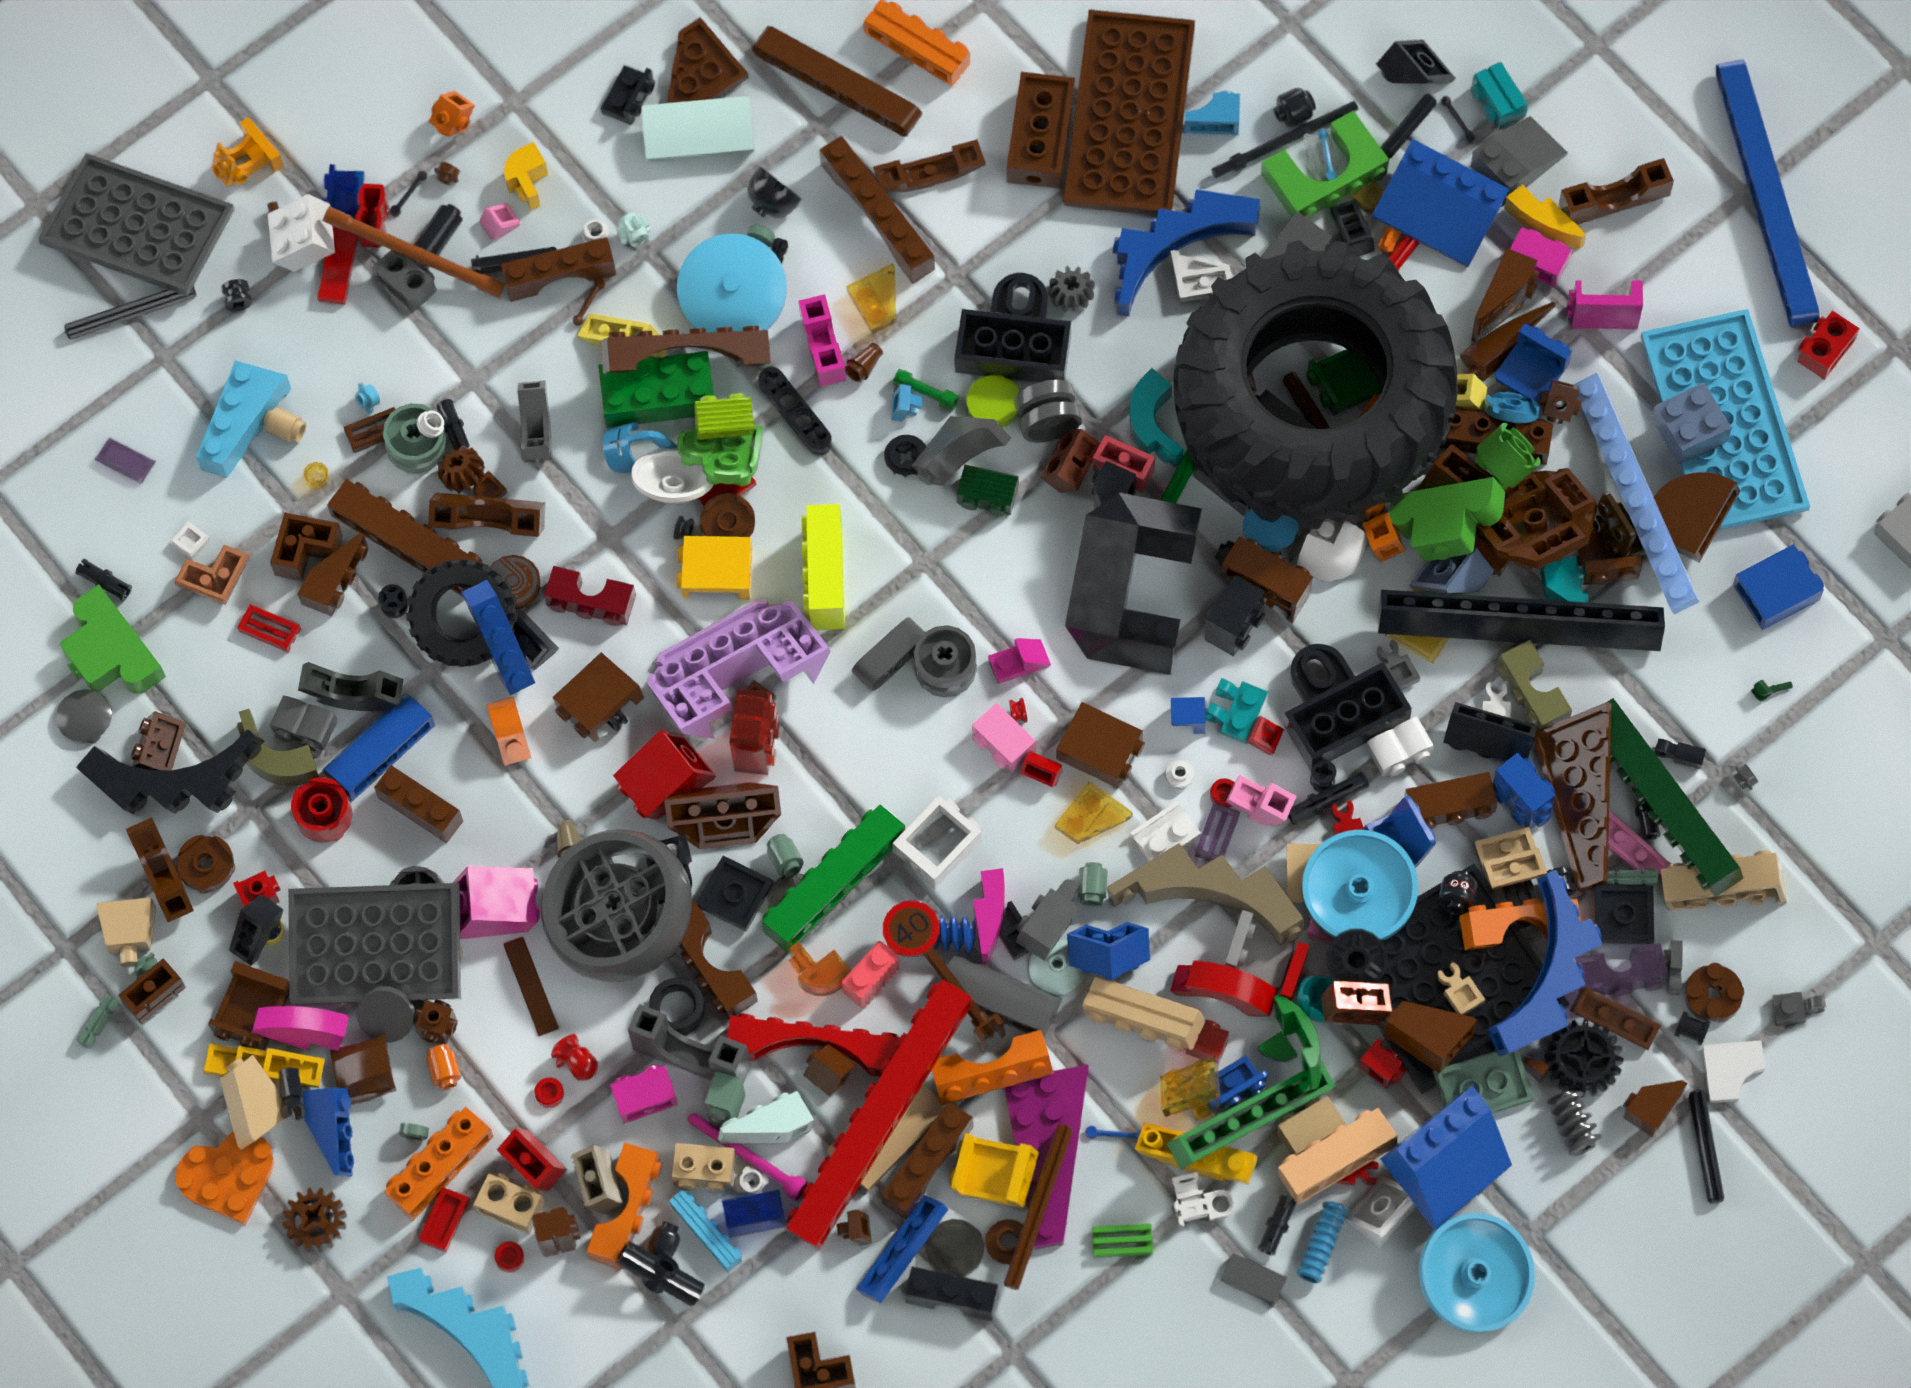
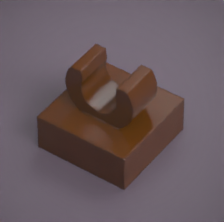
M858 1209L847 1211L848 1222L836 1224L837 1235L843 1236V1239H850L860 1246L872 1244L869 1215Z

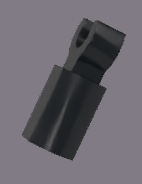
M1658 738L1654 753L1657 757L1671 758L1675 763L1701 769L1706 749L1681 742L1673 744L1668 740Z
M287 1067L278 1072L281 1100L284 1101V1105L281 1107V1116L283 1119H287L292 1115L293 1110L295 1119L300 1120L305 1117L306 1110L300 1101L302 1093L299 1068Z

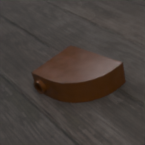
M1690 473L1670 481L1655 494V502L1678 553L1700 563L1741 492L1735 481L1714 473Z

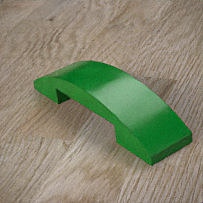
M1281 995L1274 996L1276 1020L1285 1036L1297 1034L1304 1048L1301 1049L1303 1073L1311 1089H1317L1322 1073L1317 1031L1310 1018L1300 1007Z

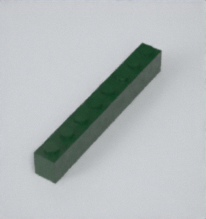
M1612 698L1607 701L1612 704L1610 764L1615 762L1619 768L1616 772L1625 785L1630 782L1635 789L1632 791V794L1641 806L1643 804L1648 806L1650 809L1647 813L1656 827L1661 825L1666 832L1663 835L1672 848L1677 846L1682 852L1679 857L1686 868L1689 870L1693 867L1698 875L1695 879L1704 891L1709 889L1714 897L1718 896L1744 878L1740 866L1615 699Z

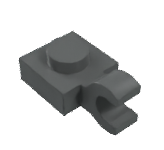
M1802 992L1772 996L1776 1026L1806 1023V1014L1824 1012L1826 1007L1824 995L1813 996L1803 1000Z

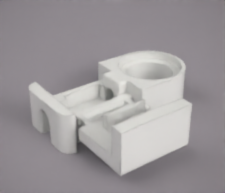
M1198 1172L1171 1179L1177 1198L1174 1209L1178 1225L1181 1228H1184V1222L1208 1217L1210 1222L1229 1216L1234 1208L1232 1195L1224 1190L1203 1194L1202 1190L1198 1191L1196 1181H1199ZM1218 1196L1225 1197L1229 1201L1228 1210L1217 1212L1212 1206L1213 1199Z

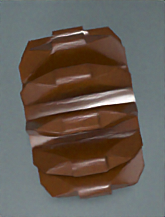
M463 445L459 450L452 448L451 453L448 455L443 454V461L437 463L439 469L437 471L438 478L450 492L455 490L460 494L464 489L470 491L471 486L480 485L479 479L485 476L483 470L485 465L481 456L473 448L467 449Z

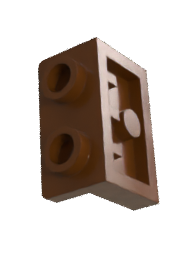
M156 711L147 718L144 717L138 733L142 734L140 742L134 745L130 759L134 760L132 767H142L148 770H172L186 722Z

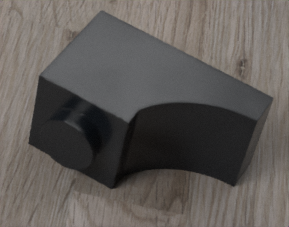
M260 894L240 910L229 951L252 966L258 961L269 938L278 930L284 909Z

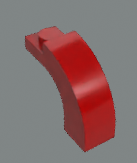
M1193 960L1192 965H1177L1170 992L1176 996H1199L1220 1000L1236 1007L1247 1016L1270 1017L1274 1006V996H1277L1278 990L1264 980L1247 972L1217 963Z

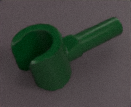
M1760 680L1754 684L1751 692L1757 700L1764 701L1773 693L1793 688V684L1789 681L1769 687L1764 680Z

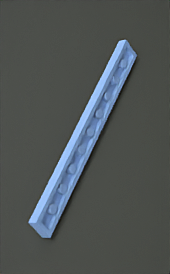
M1595 373L1573 384L1579 387L1580 391L1577 398L1581 400V407L1671 611L1675 615L1699 603L1698 596L1598 373Z

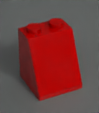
M660 730L613 775L618 782L617 788L626 797H630L635 803L633 806L635 811L642 818L656 820L666 814L665 798L691 789L703 788L717 777L683 734Z

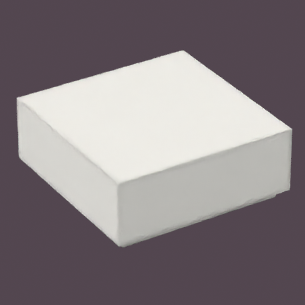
M188 521L170 543L193 561L210 542V537Z

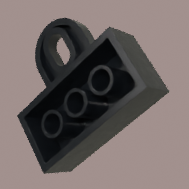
M1021 272L1007 275L998 282L994 289L991 312L962 309L954 357L955 373L982 376L998 375L1008 379L1034 382L1047 380L1065 381L1071 342V321L1046 318L1048 293L1040 279L1034 275ZM1019 287H1024L1029 291L1028 304L1022 310L1015 309L1012 306L1013 293Z
M1325 644L1308 645L1302 648L1293 658L1290 677L1303 703L1284 712L1283 726L1310 771L1316 761L1321 759L1332 761L1367 743V741L1375 736L1391 730L1410 719L1412 707L1384 662L1355 676L1342 654L1337 649ZM1313 659L1319 660L1330 677L1329 680L1323 683L1316 681L1307 667L1308 661Z

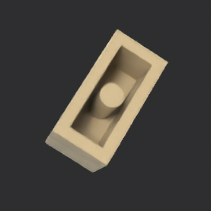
M1328 1096L1321 1100L1319 1097L1311 1100L1304 1106L1305 1109L1298 1114L1291 1112L1279 1121L1281 1124L1278 1125L1277 1134L1291 1155L1295 1154L1297 1156L1306 1151V1147L1313 1141H1322L1331 1136V1132L1341 1125L1347 1126Z

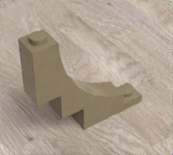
M1180 843L1107 886L1108 899L1114 907L1121 903L1126 904L1132 901L1136 894L1139 893L1146 904L1171 899H1199L1220 903L1240 912L1242 910L1253 913V919L1261 924L1280 945L1286 941L1292 942L1296 940L1304 931V918L1266 866L1240 880L1224 856L1220 855L1198 869Z

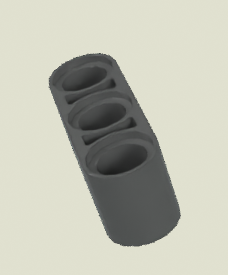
M910 617L905 618L857 661L852 668V673L871 691L877 690L914 657L916 643L925 631Z

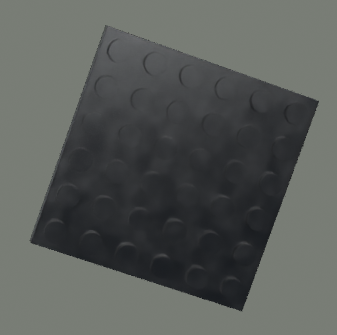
M1472 864L1462 870L1471 874L1478 883L1479 890L1475 906L1486 905V910L1496 909L1495 904L1501 902L1476 865ZM1440 883L1417 896L1415 908L1406 924L1394 935L1382 940L1387 952V967L1383 977L1376 984H1388L1391 1008L1396 1009L1403 1001L1456 1013L1444 995L1445 990L1449 989V986L1439 982L1437 977L1438 971L1441 970L1446 977H1452L1454 973L1450 969V964L1454 962L1460 969L1459 977L1462 980L1468 976L1472 979L1485 998V1003L1466 1014V1016L1477 1020L1474 1035L1447 1065L1450 1066L1496 1051L1487 1030L1505 1020L1522 1004L1534 987L1543 964L1514 921L1507 927L1501 944L1493 947L1465 950L1460 915L1448 913L1439 903ZM1354 951L1349 955L1348 961L1352 966L1359 967L1365 962V956L1362 952ZM1565 996L1557 998L1558 1003L1564 1009L1569 1008V1002ZM1382 1021L1376 1026L1383 1035L1385 1023ZM1384 1036L1391 1049L1401 1058L1400 1061L1403 1063V1067L1421 1094L1437 1086L1433 1074L1435 1070Z

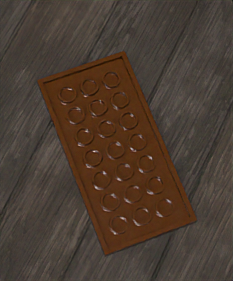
M1089 9L1063 206L1158 215L1159 208L1173 210L1196 20Z

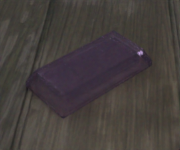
M111 437L107 439L95 457L96 461L140 484L143 483L156 463L155 460Z

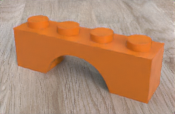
M1530 899L1522 901V906L1513 907V902L1495 904L1496 909L1486 910V905L1469 907L1468 913L1459 916L1465 950L1487 948L1501 944L1507 927L1513 921H1524L1534 925L1542 933L1545 940H1547L1548 921L1545 903H1540V899ZM1572 899L1571 901L1576 904L1579 910L1578 900Z
M1042 1030L1013 1037L1009 1050L1002 1057L992 1062L972 1063L956 1053L939 1058L932 1069L941 1105L947 1104L948 1101L956 1102L964 1098L1054 1074Z
M624 1142L615 1172L617 1178L629 1189L628 1204L622 1214L616 1219L595 1225L586 1251L589 1259L623 1269V1267L616 1264V1259L625 1243L632 1242L634 1234H639L641 1231L644 1217L640 1216L644 1206L648 1207L650 1205L653 1190L650 1189L653 1179L658 1180L662 1170V1163L659 1162L658 1152Z

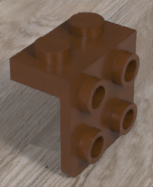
M1594 529L1591 531L1588 545L1577 550L1579 565L1582 566L1584 573L1583 585L1630 581L1638 579L1642 569L1641 555L1614 558L1609 555L1605 542Z

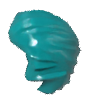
M1320 975L1305 977L1298 987L1297 1002L1310 1019L1321 1023H1329L1324 1022L1321 995L1335 981L1334 979Z

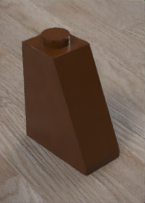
M1403 1001L1396 1009L1391 1008V1012L1384 1018L1385 1028L1383 1036L1440 1074L1473 1037L1477 1020L1470 1016Z

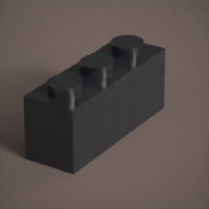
M1455 702L1443 743L1449 744L1451 748L1456 750L1466 749L1476 752L1480 757L1488 759L1496 758L1506 762L1517 753L1523 759H1528L1538 726Z

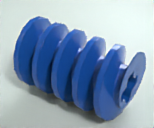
M940 915L938 919L940 935L933 947L936 951L941 943L943 951H948L951 943H953L956 952L960 951L963 944L965 945L966 952H971L975 942V917L972 924L968 923L966 916H963L960 924H957L955 915L951 916L949 923H946L944 916Z

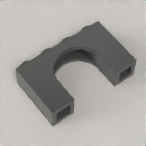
M642 1004L638 1005L628 1027L634 1051L712 1081L714 1073L718 1071L742 1079L744 1084L751 1068L747 1045L721 1035L715 1047L696 1042L674 1030L669 1025L665 1013Z

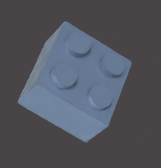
M1705 383L1699 384L1655 405L1652 415L1655 426L1678 464L1728 442L1732 429Z

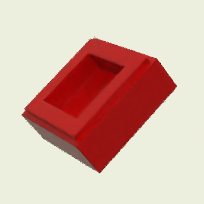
M1259 716L1256 718L1246 742L1266 754L1272 755L1277 748L1284 729Z

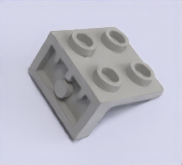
M1242 910L1225 966L1247 972L1264 980L1274 988L1280 989L1296 940L1292 942L1286 941L1280 945L1262 925L1253 923V913Z

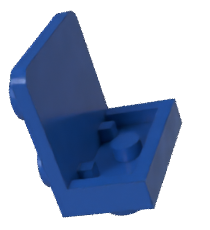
M1524 324L1519 331L1517 344L1496 372L1495 380L1515 393L1522 394L1527 400L1532 402V399H1534L1539 404L1542 391H1548L1551 379L1559 380L1569 366L1572 351L1562 341H1554L1546 336L1538 327Z
M1410 796L1402 798L1389 816L1366 824L1362 829L1378 832L1397 842L1409 855L1415 868L1420 865L1436 844L1432 829L1426 825L1421 816L1419 806L1413 802Z
M1245 1055L1203 1080L1196 1087L1216 1116L1237 1106L1242 1099L1246 1097L1250 1099L1264 1092L1263 1088L1266 1086L1265 1083L1269 1075L1266 1070L1258 1073L1248 1056Z

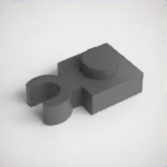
M1394 640L1390 641L1391 653L1383 652L1381 646L1377 647L1378 658L1387 663L1385 664L1401 690L1420 682V676L1408 655L1399 657V647Z
M1671 940L1668 950H1663V967H1668V994L1679 995L1682 987L1683 941Z

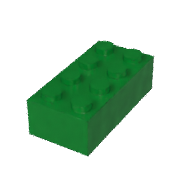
M708 351L670 355L665 358L642 359L636 364L637 370L630 373L603 374V366L598 364L603 412L607 428L632 422L644 424L695 417V401H700V398L704 396H714Z

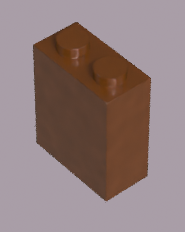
M1081 702L1056 748V759L1117 788L1121 780L1126 781L1132 770L1130 763L1134 756L1139 757L1145 746L1143 730Z

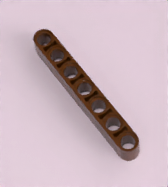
M766 26L751 48L754 54L763 61L900 136L907 137L922 116V111L912 102L772 26Z

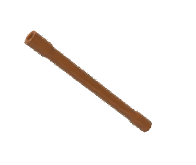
M328 206L322 221L361 236L473 285L478 290L494 297L500 298L505 287V283L485 274H479L392 236Z

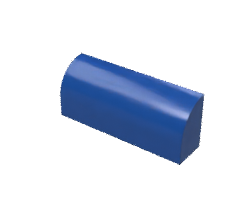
M404 694L400 698L399 706L385 711L322 769V772L328 778L336 781L344 789L347 797L354 801L387 771L391 765L435 727L432 715L414 698Z

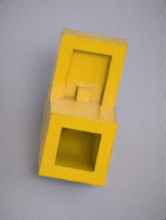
M532 142L515 150L508 157L504 166V175L509 193L516 190L522 203L527 202L530 210L541 206L533 182L548 176L546 162L535 142Z

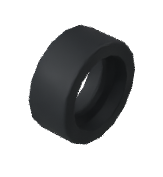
M684 978L664 980L652 992L649 1008L660 1011L661 1001L669 993L680 991L689 994L694 1002V1010L691 1016L685 1021L678 1023L668 1021L669 1025L680 1034H689L699 1027L704 1018L705 1005L701 991L693 982Z

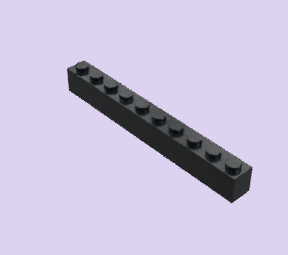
M1382 589L1377 614L1378 634L1525 643L1530 640L1532 644L1661 651L1665 631L1664 607Z

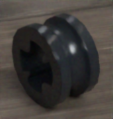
M680 515L675 525L673 538L675 540L682 538L684 541V536H692L694 519L685 520L684 516Z
M619 710L606 723L613 730L619 732L621 730L620 725H626L628 719Z

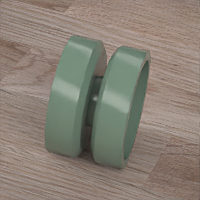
M410 403L400 406L390 413L384 423L383 437L388 457L397 468L407 473L420 474L430 471L438 465L437 463L442 460L443 454L446 452L447 442L444 429L438 437L429 438L424 436L417 427V418L423 412L434 411L423 404Z

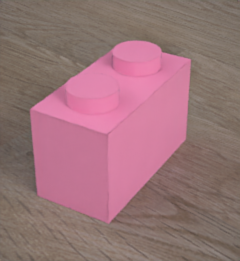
M998 703L994 704L972 724V739L981 749L987 748L993 754L992 759L1002 769L1006 767L1011 773L1024 762L1030 751H1036V740Z

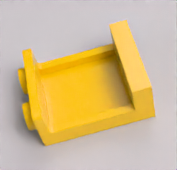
M684 536L683 546H678V563H682V572H677L676 580L677 589L682 590L683 598H689V592L738 593L739 599L750 600L753 550L751 537Z
M965 1133L964 1139L960 1140L957 1147V1157H959L957 1166L952 1169L950 1174L951 1189L960 1196L1024 1209L1039 1152L1031 1145L1020 1143V1146L976 1138L970 1133Z

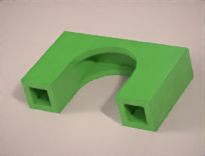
M1354 110L1332 122L1330 126V137L1348 163L1347 169L1339 177L1329 181H1317L1307 177L1299 170L1285 149L1262 161L1261 175L1291 218L1298 211L1310 220L1323 208L1335 206L1341 198L1348 194L1354 195L1358 193L1364 185L1371 181L1377 182L1387 174L1389 159Z

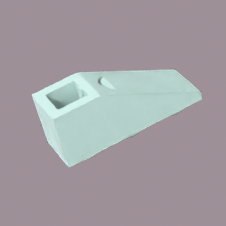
M798 1091L789 1095L788 1093H782L773 1099V1103L765 1107L758 1105L749 1110L746 1116L740 1119L734 1117L724 1122L721 1126L722 1128H720L718 1140L720 1143H787L811 1131L814 1119Z

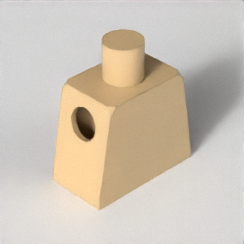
M152 898L97 903L98 915L110 954H120V965L122 967H134L138 962L137 952L151 949L156 906Z

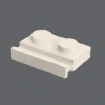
M1176 801L1130 832V837L1135 840L1140 850L1150 861L1178 843L1185 848L1200 838L1201 832Z

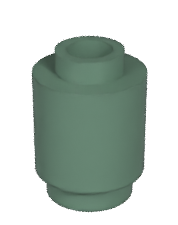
M778 834L769 839L766 845L767 854L778 875L782 877L797 875L804 861L793 840L785 834Z
M1088 862L1085 863V867L1079 868L1077 896L1080 897V904L1086 906L1103 905V899L1106 898L1108 870L1102 868V864Z

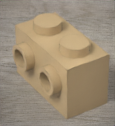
M676 1143L672 1170L674 1185H678V1188L683 1190H695L696 1187H704L714 1193H723L725 1189L732 1190L736 1160L734 1148Z

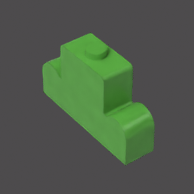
M1494 477L1407 492L1403 493V499L1395 506L1391 503L1389 516L1392 524L1403 537L1411 539L1412 548L1423 561L1445 560L1449 557L1471 554L1473 552L1477 523L1483 526H1490L1499 521L1503 514L1505 491Z
M99 584L75 601L73 613L81 628L62 640L60 646L70 661L67 667L76 679L82 677L91 690L99 692L122 677L128 690L134 693H142L166 677L160 664Z

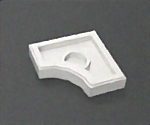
M1762 1041L1704 1044L1702 1047L1709 1103L1739 1101L1740 1088L1743 1082L1751 1075L1765 1070Z

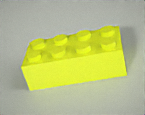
M840 504L806 505V515H801L803 532L802 558L804 562V567L802 568L804 584L803 607L805 617L811 622L815 630L845 629L843 527Z

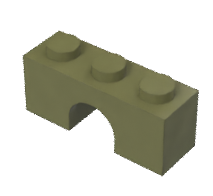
M1529 640L1501 654L1497 670L1504 682L1508 681L1512 687L1511 694L1518 705L1522 704L1527 712L1525 713L1527 722L1538 726V731L1571 717L1572 709L1559 687L1548 692H1541L1532 687L1530 680L1542 674L1544 662Z

